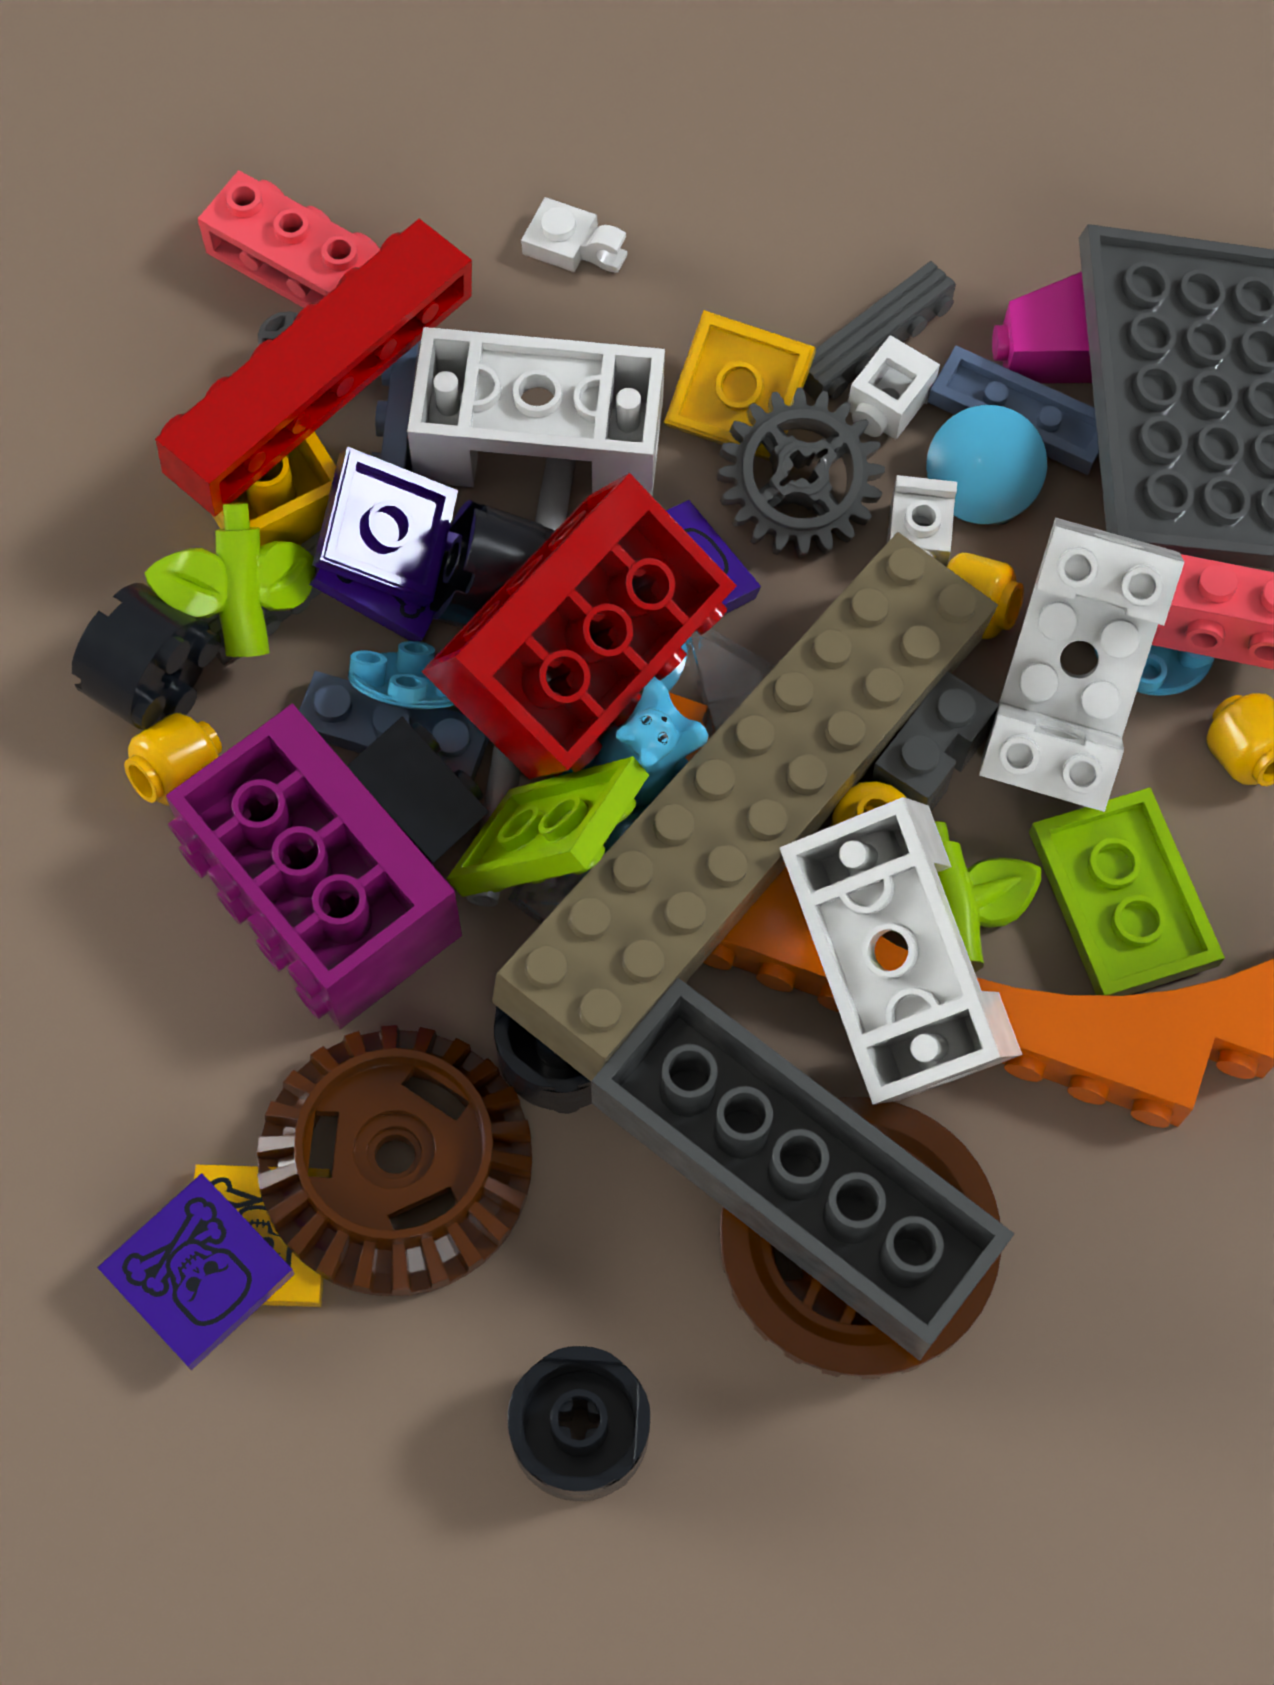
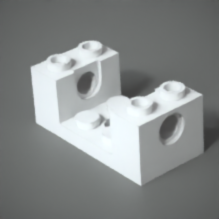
M423 327L407 429L413 473L444 485L474 487L478 451L592 461V493L631 473L653 496L663 406L665 349ZM537 387L547 389L554 395L550 402L541 406L529 405L521 399V396L527 390Z
M1055 517L998 703L999 707L984 749L979 776L1105 812L1124 753L1122 736L1158 624L1165 625L1183 569L1184 560L1179 552ZM1074 641L1088 642L1094 646L1098 653L1096 666L1090 672L1083 675L1069 673L1060 661L1063 649Z
M902 797L780 847L872 1104L900 1101L1022 1055L999 992L982 991L938 876V872L952 866L929 805ZM889 931L900 933L908 945L906 961L901 967L893 971L884 969L878 963L875 956V945L878 939Z

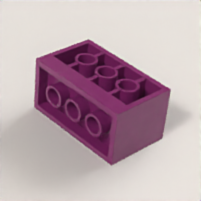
M293 703L165 795L175 816L168 823V826L180 842L181 846L178 849L187 863L200 878L207 874L220 891L217 893V897L239 925L247 920L249 926L258 937L255 941L257 946L278 972L288 966L287 971L298 985L295 988L297 995L318 1020L325 1014H328L341 1030L462 936L456 895L453 888Z

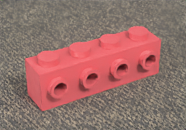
M240 170L237 171L197 218L207 254L303 308L311 303L317 304L337 287L338 282L347 271L355 267L360 268L380 250L376 243L365 234L347 231L331 222L329 217L318 208L313 206L304 207L286 197L273 183L267 180L258 181Z
M1181 554L1184 560L1183 569L1165 625L1158 624L1152 645L1274 670V572Z

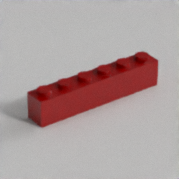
M420 218L402 233L396 232L389 236L377 254L360 268L355 267L347 271L334 290L317 304L311 303L304 307L292 325L274 340L269 339L262 342L254 350L249 361L231 376L218 379L209 388L206 396L185 414L174 416L165 424L160 435L155 438L162 473L216 517L223 511V504L232 503L415 346L422 338L423 327H437L472 296V259Z

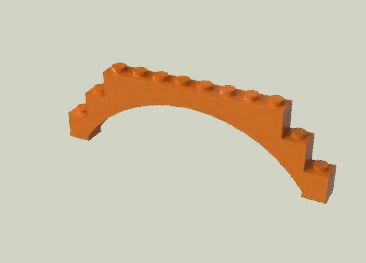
M669 692L673 705L684 717L689 720L698 721L706 728L707 705ZM701 747L698 750L686 756L685 758L688 761H690L692 757L701 749ZM785 867L703 963L722 970H729L732 966L757 974L756 979L760 983L774 990L791 992L793 988L818 996L817 1000L821 1005L839 1013L787 867ZM881 936L875 945V956L878 963L884 969L893 971L904 964L908 956V950L895 945ZM1274 958L1225 978L1176 990L1124 996L1065 995L1011 987L977 977L982 991L999 992L1022 1052L1021 1056L1002 1062L1005 1064L1004 1069L1009 1074L1026 1081L1039 1082L1044 1078L1068 1087L1067 1092L1071 1096L1086 1103L1101 1105L1108 1101L1131 1110L1130 1114L1134 1119L1150 1126L1160 1128L1168 1127L1170 1124L1177 1127L1180 1126L1194 1108L1208 1059L1217 1062L1216 1067L1222 1072L1243 1079H1251L1255 1076L1263 1079L1274 1067Z

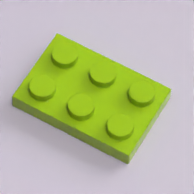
M632 756L583 769L576 773L572 772L509 789L446 880L462 897L488 891L496 893L511 886L530 882L538 884L548 878L571 873L580 875L589 871L603 857L605 853L603 845L615 826L625 820L636 806L634 798L649 774Z
M1151 787L1109 799L1105 812L1083 807L1032 823L1029 830L1030 837L1096 995H1130L1219 967L1225 959Z

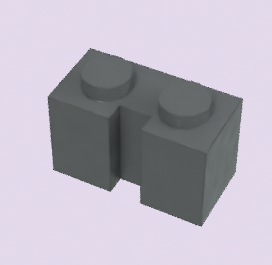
M947 671L877 760L871 782L878 781L892 785L902 792L906 798L929 805L932 811L946 793L954 769L962 772L988 737L999 704Z

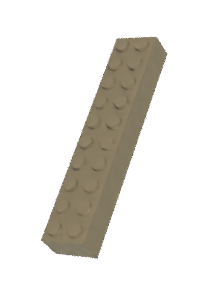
M897 532L711 736L707 743L701 747L603 855L601 860L583 877L497 972L492 1003L588 1080L592 1081L677 978H680L685 983L783 871L786 865L780 847L814 834L849 789L857 785L877 762L948 671L952 674L977 646L998 604L901 533Z

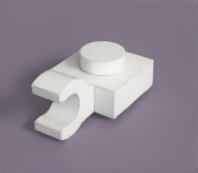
M547 197L542 201L521 239L523 255L575 272L582 259L606 271L618 273L627 257V251L620 248L626 238L624 231L610 225L598 227L596 214Z

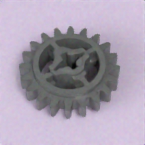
M802 388L796 389L791 400V406L785 405L783 398L777 391L773 392L768 402L769 413H766L757 404L752 403L747 410V417L752 426H748L740 421H734L730 428L731 435L740 444L723 443L719 452L721 457L734 464L720 468L716 474V480L734 485V487L722 495L721 504H740L742 508L736 514L732 522L733 526H742L752 521L756 525L751 535L750 542L752 544L758 543L766 534H771L774 538L772 550L775 555L782 551L788 540L794 542L798 558L805 557L810 546V540L816 542L817 547L823 554L829 553L833 547L831 533L836 534L839 539L848 543L855 536L849 520L860 525H866L872 517L869 510L861 502L877 503L882 496V492L878 488L869 485L867 482L881 478L885 472L884 466L867 462V459L871 458L881 447L880 442L868 441L862 443L859 438L869 424L867 419L857 421L853 425L846 423L845 419L850 411V403L845 402L835 412L828 411L829 397L826 391H822L813 406L806 403V396ZM791 429L808 430L823 436L825 439L807 443L797 440L792 435L788 437L784 431ZM763 444L770 453L769 460L772 464L773 476L765 486L758 490L753 475V460L756 450ZM842 457L846 469L847 483L843 499L839 504L830 492L832 486L829 482V468ZM815 461H818L808 480L804 478L797 479L795 482L791 480L785 486H782L793 466L800 469L805 465L809 467ZM794 503L804 506L808 510L813 509L818 517H790L778 512L774 507Z

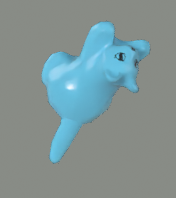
M652 679L645 687L637 706L627 721L620 726L614 725L609 727L599 742L603 746L595 756L594 766L633 756L649 774L634 799L636 804L649 805L689 762L685 757L706 744L709 735L706 728L700 722L687 719L675 708L670 699L669 691L662 681Z

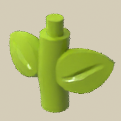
M248 503L223 504L225 528L215 530L216 554L203 548H189L177 551L152 564L144 572L148 586L157 597L179 611L199 619L212 617L219 613L227 657L266 655L270 651L262 607L269 611H290L304 603L312 590V586L309 584L316 570V567L312 565L314 557L305 548L293 542L273 541L260 547V528L250 527Z
M935 821L952 866L938 872V876L974 972H977L984 967L980 926L989 928L1003 927L1018 919L1027 909L1041 882V867L1019 859L989 858L978 861L969 868H966L961 845L958 842L949 840L946 822Z

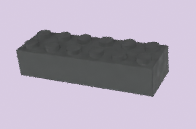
M677 978L591 1081L592 1104L919 1361L1015 1234L680 978Z

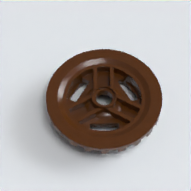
M397 1025L381 1026L380 1031L361 1035L360 1031L344 1035L342 1042L328 1049L322 1046L310 1054V1061L298 1072L293 1070L283 1081V1089L275 1102H270L265 1114L263 1132L261 1137L258 1138L257 1177L260 1193L267 1214L286 1246L300 1261L320 1274L322 1278L343 1288L369 1295L406 1296L420 1294L444 1287L470 1274L485 1263L510 1235L527 1200L531 1182V1133L528 1120L524 1116L520 1099L512 1086L509 1087L500 1075L499 1068L489 1058L484 1060L471 1051L469 1044L458 1038L451 1041L437 1036L435 1030L419 1027V1031L399 1030ZM411 1077L429 1081L455 1096L465 1106V1110L457 1120H454L404 1086ZM321 1116L338 1117L331 1178L308 1176L312 1135ZM391 1141H402L408 1144L415 1153L412 1165L401 1173H388L382 1170L376 1163V1155L384 1144ZM269 1167H279V1168H276V1169L271 1170ZM451 1191L457 1204L443 1215L420 1226L401 1230L393 1229L389 1219Z
M870 1097L837 1098L1000 1222L995 1196L987 1177L977 1160L952 1132L931 1117L897 1102L872 1104ZM722 1207L719 1230L721 1261L724 1273H726L732 1289V1296L739 1309H742L748 1316L756 1332L765 1341L769 1340L781 1349L786 1357L798 1364L805 1363L820 1369L823 1374L835 1377L846 1375L862 1377V1379H879L885 1375L900 1372L904 1374L918 1369L924 1363L941 1356L970 1329L981 1314L992 1293L998 1275L1001 1254L919 1361L802 1268V1279L784 1281L776 1266L774 1246L724 1207Z

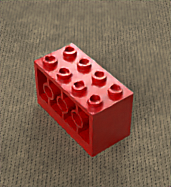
M628 473L589 495L421 672L528 779L550 774L557 777L570 768L576 773L599 753L603 745L597 738L612 722L616 726H620L627 721L642 696L639 692L654 676L658 680H662L683 661L686 652L681 646L695 631L699 635H703L724 616L728 608L722 602L737 585L632 474Z

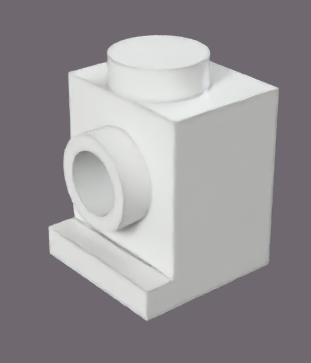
M890 335L851 384L848 403L851 404L849 412L852 413L853 422L856 423L857 421L867 419L869 424L864 431L865 434L879 437L884 432L896 440L922 405H927L930 390L938 376L940 364Z
M897 475L890 505L887 543L899 532L944 566H947L951 552L957 482Z

